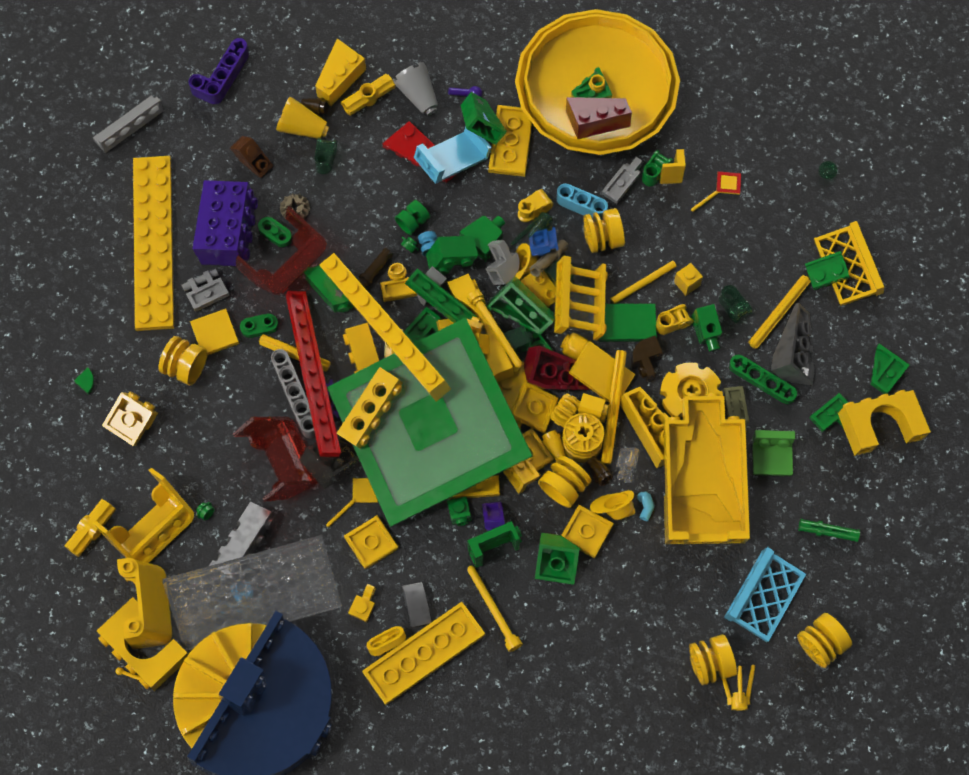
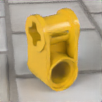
M539 189L519 202L518 218L522 222H530L541 214L548 212L554 203L543 189Z
M681 304L660 313L656 321V331L659 334L666 335L690 326L694 320L689 317L686 305ZM661 321H666L669 325H663Z

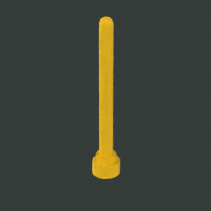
M480 289L473 290L467 295L470 304L478 307L515 367L520 368L522 362L483 303L484 295Z
M469 566L467 568L469 575L506 638L505 646L509 652L517 650L523 645L522 641L515 634H512L475 567Z

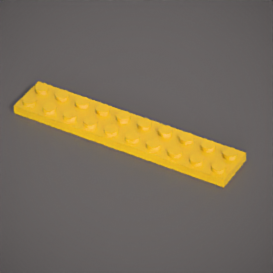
M171 157L133 158L135 330L174 329Z

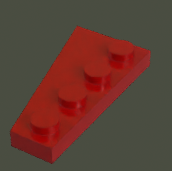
M410 121L382 143L385 149L392 150L396 155L408 159L417 167L420 166L414 159L417 146L424 144L427 149L435 146ZM453 175V176H451V177H449V178L443 180V182L447 183V182H448L449 180H451L455 175Z

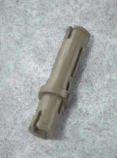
M559 240V250L556 251V248L550 249V252L543 255L530 267V270H532L530 273L538 277L554 261L561 258L562 253L569 248L567 246L568 243L565 240Z

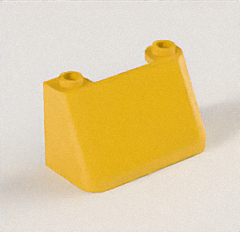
M133 558L117 559L119 574L125 578L126 582L131 581L136 586L139 616L129 618L125 622L123 628L124 639L133 650L167 644L172 638V625L167 577L164 569L158 565Z

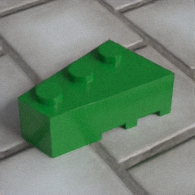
M516 276L486 306L487 309L502 314L503 317L510 318L518 322L519 325L540 335L555 319V313Z

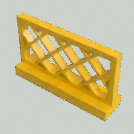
M857 221L850 223V226L814 238L821 258L825 257L824 253H827L826 256L833 254L832 250L835 244L845 247L842 253L844 261L852 264L848 271L849 275L859 280L855 288L845 285L847 279L843 283L837 282L832 284L840 306L874 294L878 296L884 293V285ZM848 233L850 239L847 244L838 241L841 234ZM828 240L833 243L830 249L827 250L821 247L820 242ZM847 249L856 252L854 260L844 257ZM854 265L863 269L861 277L851 273ZM864 282L869 284L871 290L862 292L857 289L860 283ZM845 288L852 291L851 297L842 299L840 294L842 289Z

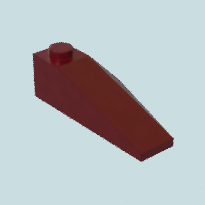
M542 346L528 348L523 365L527 383L542 389L591 390L569 374L576 360Z

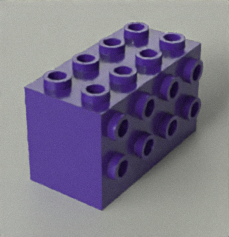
M204 180L192 248L202 265L246 267V260L250 258L249 243L252 242L253 238L251 228L255 225L254 209H257L258 199L255 198L254 191L250 188L248 182Z

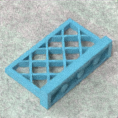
M765 548L761 551L724 618L736 622L765 642H769L806 574L775 555L772 549ZM773 560L780 564V572L772 573L770 564ZM793 572L798 575L799 578L796 583L789 584L786 573ZM782 574L785 585L776 587L773 576ZM769 577L772 588L763 590L761 580L762 578ZM786 588L788 597L786 600L780 601L777 590ZM773 591L776 602L766 604L764 592ZM760 594L763 605L753 607L752 596ZM777 604L779 613L776 617L770 618L767 606ZM764 608L766 619L757 621L754 609ZM750 610L753 622L746 623L740 617L743 612ZM767 621L769 627L767 635L760 632L758 623Z

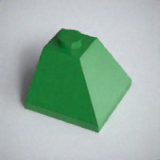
M541 533L535 579L574 585L580 548L561 535Z

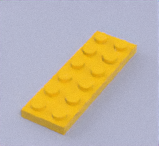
M460 602L365 668L362 673L386 706L485 636V632L463 602Z

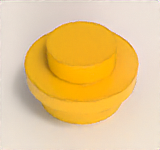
M394 263L389 267L388 276L392 280H402L407 275V270L401 263Z

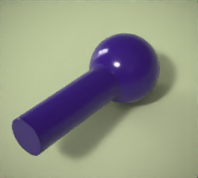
M473 86L470 89L448 88V95L468 96L473 92L482 97L483 94L478 86Z

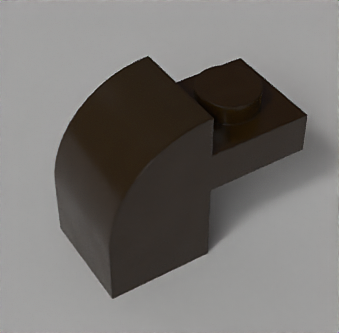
M656 336L640 341L633 350L631 360L632 369L639 367L640 376L645 378L647 383L653 382L656 375L651 363L660 360L663 353Z

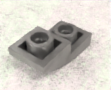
M418 582L402 586L410 626L415 627L431 623L423 583Z

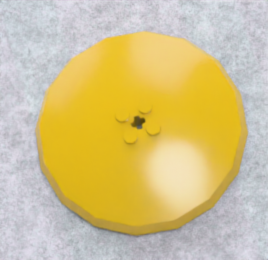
M594 9L563 15L538 30L520 55L515 84L521 109L540 134L570 151L604 155L630 150L660 131L676 107L680 78L672 51L654 29L627 14ZM599 67L603 76L593 75L588 85L591 90L601 93L605 89L606 80L612 93V98H626L632 111L631 126L577 139L566 113L567 97H572L571 91L581 85L582 81L586 77L589 78L594 73V70ZM601 81L603 82V83H602L601 85H599V86H596V85L593 84V83H596V82H601Z

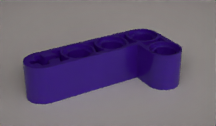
M236 38L231 42L210 78L200 74H194L189 78L188 82L193 96L210 104H219L223 100L249 57L248 46L244 39Z

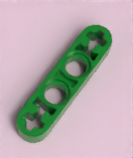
M735 355L731 358L729 368L734 374L784 404H791L795 401L797 391L792 385L742 355ZM740 361L741 366L735 367V363ZM749 366L747 372L744 373V369H746V367ZM756 370L759 372L760 377L754 379L750 377L749 372ZM772 380L776 383V387L770 389L766 386V382ZM782 386V389L780 390V392H779V394H778L777 391H778L779 387ZM791 392L788 398L784 397L785 393Z

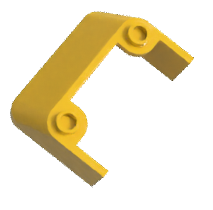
M150 468L148 471L159 482L151 494L153 501L157 505L129 531L122 526H114L108 531L96 520L92 522L125 558H133L147 563L155 558L194 519V512L166 478L153 468Z

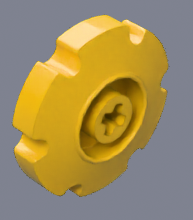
M698 363L677 365L675 368L676 373L668 372L662 381L660 395L666 397L663 399L662 405L671 417H683L682 400L684 396L691 392L698 393L699 396H707L708 393H719V396H723V392L717 389L721 385L718 376L708 367L700 369Z

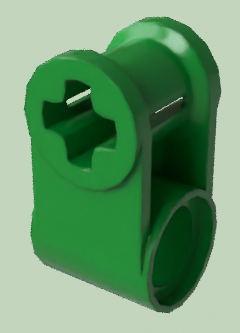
M656 150L644 167L642 182L646 186L656 185L660 180L662 165L673 163V159L660 154L659 150Z

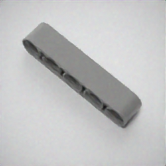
M275 350L271 355L273 367L301 433L306 438H314V427L311 430L304 429L306 425H313L307 397L292 362L285 350ZM279 358L285 359L282 363L276 362ZM285 375H292L288 380L283 379ZM293 391L300 392L297 396L290 395ZM300 408L307 409L304 413L297 412Z

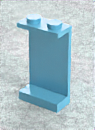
M465 127L463 133L429 149L424 144L418 145L414 159L436 184L488 159L492 147L488 141L467 130Z

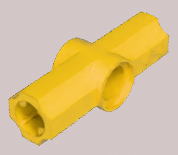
M384 74L372 83L363 84L359 91L341 101V105L345 112L351 116L365 106L374 105L378 98L394 89L395 84L389 74Z
M101 499L92 512L80 520L77 525V531L65 544V547L79 557L90 542L96 540L101 535V532L92 522L96 520L104 527L116 509L110 503Z

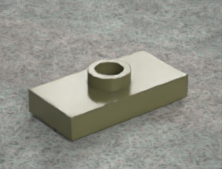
M743 386L724 388L723 393L728 417L739 416L740 419H745V425L749 424Z

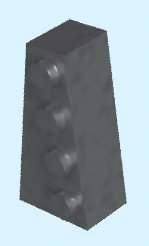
M250 501L237 522L238 529H233L230 532L227 546H221L218 551V560H212L209 565L214 576L230 584L244 578L246 566L253 562L257 546L260 547L265 539L263 535L267 529H271L274 523L271 511Z

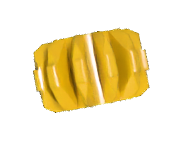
M568 393L563 395L551 414V420L564 428L568 419L578 412L580 401Z

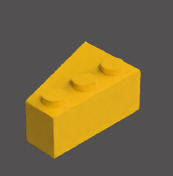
M339 39L336 40L315 85L317 97L328 100L329 106H332L366 70L365 58Z
M368 322L345 329L343 339L345 345H349L351 351L348 355L351 364H355L357 371H354V373L379 361Z

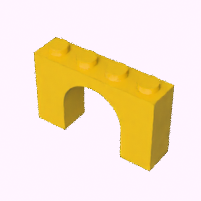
M900 390L890 396L883 394L876 399L866 398L859 403L848 402L838 412L854 456L872 452L879 445L871 425V414L875 412H883L893 417L898 423L906 443L923 440L930 433L914 390L907 392Z
M132 597L97 630L100 635L98 639L105 647L110 645L114 649L111 653L119 661L123 659L127 663L125 668L132 675L137 673L141 677L139 682L146 689L150 687L155 691L182 666L188 653L173 639L157 655L151 658L139 659L132 656L128 649V643L124 639L123 629L125 622L129 618L139 616L138 602Z

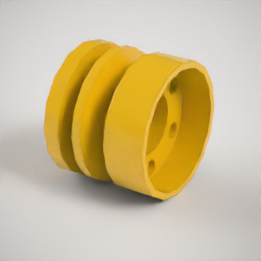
M616 208L604 210L602 220L597 212L593 213V220L590 214L584 215V235L592 253L598 252V246L601 251H604L606 241L611 249L624 246L625 238L622 221Z
M174 336L166 344L161 354L158 365L159 372L164 375L167 374L171 378L176 376L178 381L189 386L193 385L205 366L207 349L197 344L189 346L188 340H182L181 337Z
M580 413L570 417L563 429L562 444L565 454L573 461L580 463L587 462L593 456L597 457L603 445V425L598 418L587 413Z
M560 455L557 457L556 463L551 465L553 472L546 471L539 479L538 484L555 502L564 507L571 508L579 497L577 491L583 492L585 486L591 483V478L576 462Z
M823 613L814 620V628L807 626L805 631H801L797 635V638L807 655L816 664L826 668L830 661L833 662L836 659L835 653L842 655L852 646V640L844 627L833 616Z
M724 634L710 638V648H708L703 640L699 641V647L696 643L689 645L693 671L703 686L709 683V679L712 683L716 682V672H718L722 679L737 675L734 655Z

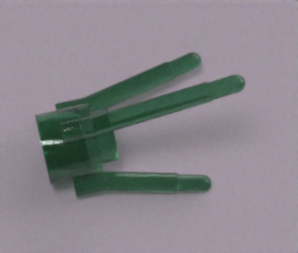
M541 212L511 242V245L519 241L531 228L533 229L528 234V238H531L537 230H552L551 223L553 218L549 214Z

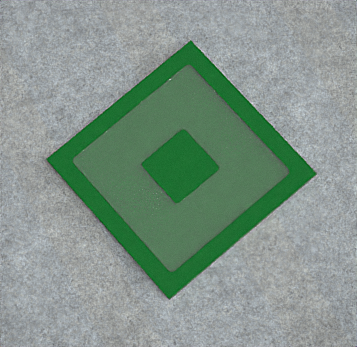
M466 317L414 343L451 388L437 402L395 354L327 387L343 423L379 367L403 382L401 392L392 399L390 409L381 416V422L370 433L368 443L362 446L361 449L353 445L390 527L533 457ZM386 388L379 391V397L386 394ZM371 405L368 408V413H373L375 405ZM364 421L358 423L357 430L364 428Z

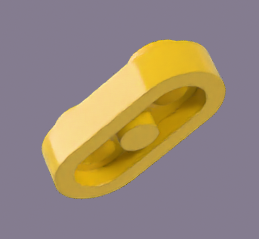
M392 627L371 638L367 642V649L372 656H381L402 644L406 640V634L402 627Z

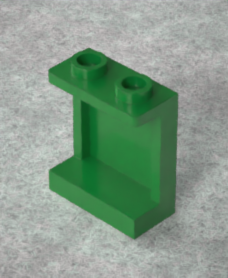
M511 521L467 540L468 553L475 568L483 566L482 553L502 544L512 542L515 551L519 550L520 537L522 535L518 526L514 527Z

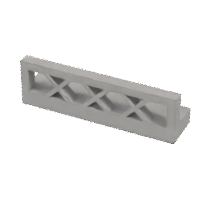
M151 95L94 136V141L104 153L108 152L162 113L164 110L158 97L154 98Z

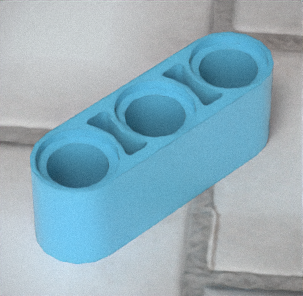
M565 183L561 184L557 189V202L559 205L583 216L590 214L592 220L593 213L597 212L602 220L603 211L608 210L606 200ZM562 194H568L569 196L564 197ZM579 201H585L586 203H585V204H580V203H578V202H579ZM601 208L603 211H596L595 209Z

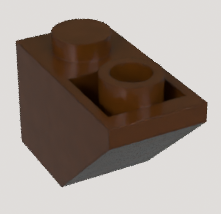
M242 136L230 147L239 161L259 178L274 166L251 137Z

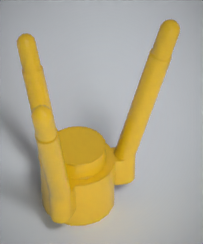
M754 664L751 665L746 696L742 692V666H738V692L733 693V697H731L726 679H722L727 696V705H731V710H748L754 678Z

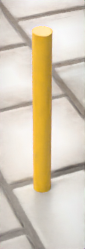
M672 260L611 297L612 304L618 303L677 267L676 263Z

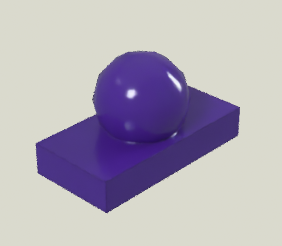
M502 502L482 504L484 526L487 531L505 524Z

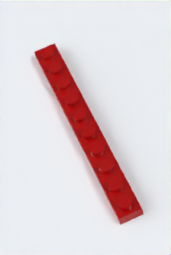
M287 291L286 300L320 457H339L341 450L306 291Z

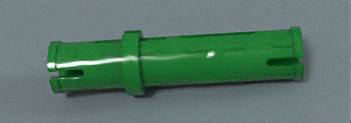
M800 519L798 531L815 533L816 536L825 535L858 542L860 537L859 529L825 524L820 520L814 522Z

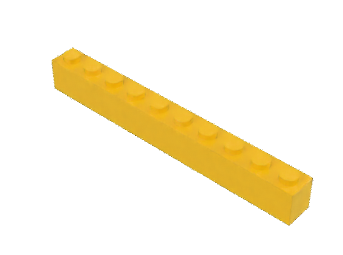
M335 253L320 264L326 275L436 402L451 390L445 379Z

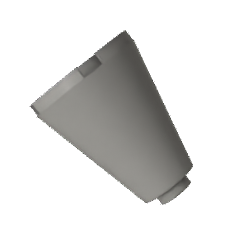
M419 62L418 67L414 68L411 65L397 74V80L393 79V82L422 114L431 115L437 111L438 102L427 67L424 62Z

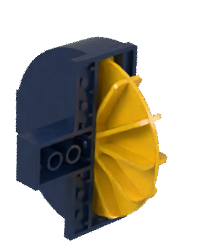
M278 611L274 612L267 625L254 623L237 624L216 632L214 631L193 648L178 672L173 693L175 719L183 738L192 748L187 756L193 766L209 775H285L298 767L307 758L310 759L312 755L316 756L321 748L320 741L322 737L327 738L332 729L330 717L332 701L331 681L326 662L310 637L300 628L284 619L283 614Z

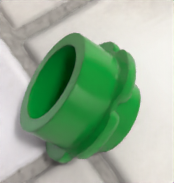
M201 503L196 510L197 517L199 519L202 518L204 521L208 520L215 511L212 503Z

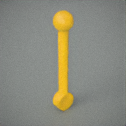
M118 667L115 671L117 675L123 674L137 680L141 679L140 676L132 675L121 667Z

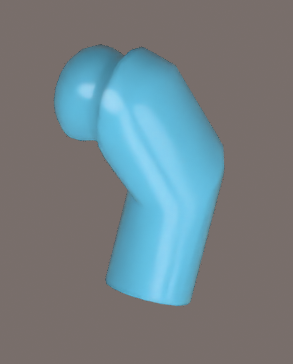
M640 492L637 495V500L642 502L644 508L639 518L649 521L655 505L651 494Z

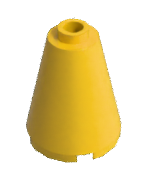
M288 98L276 130L321 139L322 136L325 137L329 129L326 126L327 122L296 99Z

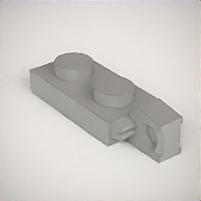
M636 157L631 164H623L603 189L602 195L617 204L639 177L642 160Z

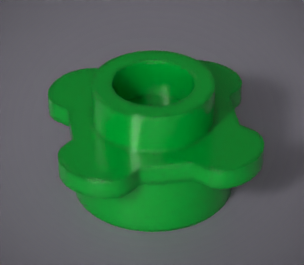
M402 236L403 241L401 245L411 253L415 249L419 250L416 247V241L410 237L405 239Z

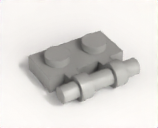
M216 269L203 272V275L195 279L190 278L187 280L188 282L181 285L184 292L192 289L186 295L195 312L229 296L221 278L214 281L212 279L218 276ZM207 281V284L199 288L197 287L198 285Z

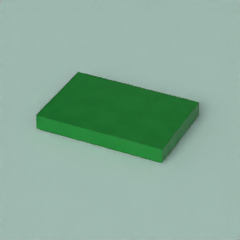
M605 304V324L607 328L605 334L599 338V341H642L656 336L655 304Z

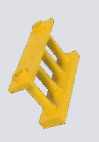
M563 256L557 262L554 333L562 334L569 327L593 331V340L595 341L605 334L607 328L605 324V289L608 278L606 264H601L593 271L573 267L571 257ZM570 275L594 278L595 288L572 284L570 282ZM570 292L594 296V306L572 302ZM569 310L594 313V323L571 319L569 317Z

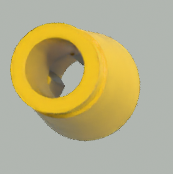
M553 430L542 436L543 444L555 460L560 455L566 456L560 433Z

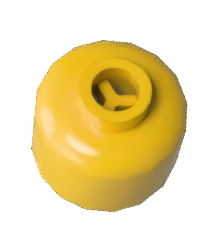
M577 333L567 334L560 346L562 353L569 358L577 360L588 339Z

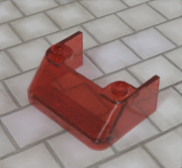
M290 206L286 208V219L298 229L293 236V244L298 250L274 274L265 269L256 272L239 255L236 257V267L257 287L275 295L284 293L325 252L327 246L326 240Z
M251 417L232 433L234 437H248L249 443L253 448L265 450L279 481L274 483L272 491L263 497L264 501L286 500L314 487L320 482L319 472L294 421L289 417Z

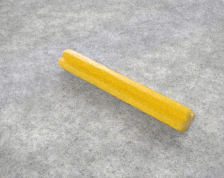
M267 335L260 337V345L274 351L283 349L288 353L289 357L299 361L296 347ZM320 357L323 371L326 372L330 367V361Z

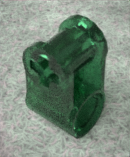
M318 137L314 161L316 171L319 174H328L331 171L337 150V140L328 141Z
M727 285L722 289L719 303L734 323H738L745 315L753 313L750 304L743 298L735 286ZM724 294H730L733 298L728 299Z

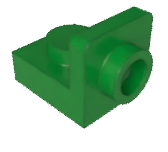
M467 497L447 500L452 525L462 526L468 524L471 521V513Z

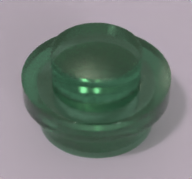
M826 161L819 166L818 171L822 178L832 179L837 174V167L833 162Z

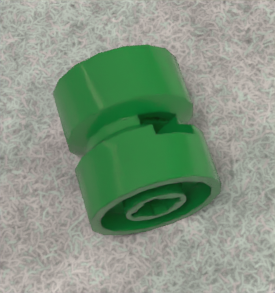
M413 200L406 206V211L402 210L395 216V221L405 233L411 235L419 228L418 224L422 225L430 218V214L419 201Z

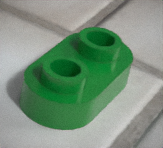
M264 217L259 221L258 229L260 234L279 247H286L291 243L292 235L290 230L271 217Z
M273 314L245 318L240 323L241 333L247 338L272 334L278 329V320ZM267 320L271 321L270 324H265ZM248 324L253 325L251 328H246Z

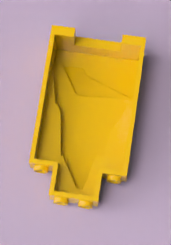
M689 393L682 400L683 420H680V417H669L663 423L665 544L745 543L750 539L745 419H740L739 416H730L728 419H725L724 396H719V393H708L707 396Z

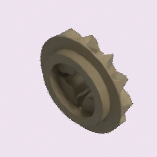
M292 193L288 197L285 196L284 200L280 203V212L289 221H300L310 211L307 198L301 196L300 193L298 195ZM293 202H295L298 206L296 210L297 213H295L293 208H290L292 207Z

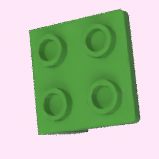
M755 430L752 438L754 475L792 476V444L795 440V431Z

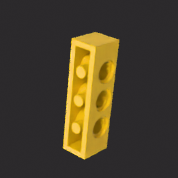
M379 367L336 434L359 449L365 446L370 439L369 435L372 430L379 426L383 413L390 409L392 399L401 392L403 382ZM386 388V394L379 397V391ZM375 405V411L368 413L369 406ZM364 421V428L357 430L358 423Z

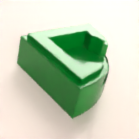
M87 367L74 382L89 395L93 390L94 378L92 372Z

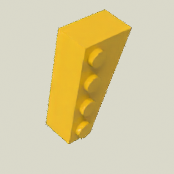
M641 387L624 393L620 400V406L655 467L664 466L663 423L665 420H668L669 416L657 407V404Z

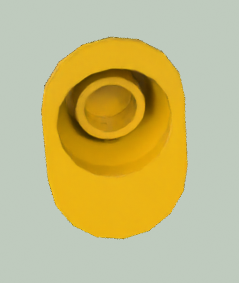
M527 243L521 244L515 252L518 253L520 262L518 272L515 275L519 280L521 277H526L530 274V271H532L530 267L539 259L537 255L532 256L530 246Z
M627 490L601 496L591 503L590 510L594 513H607L614 520L634 515L635 508L632 502L634 492Z

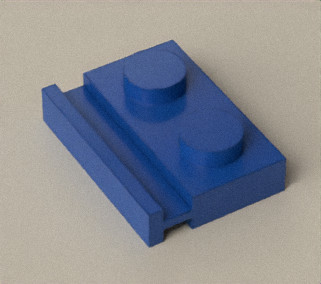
M552 227L553 230L550 231L544 229L529 233L532 256H543L550 252V249L556 248V251L559 250L555 227Z

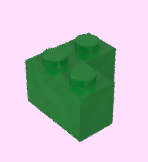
M473 236L438 237L426 253L429 269L433 266L443 276L447 275L454 265L470 266L478 257Z

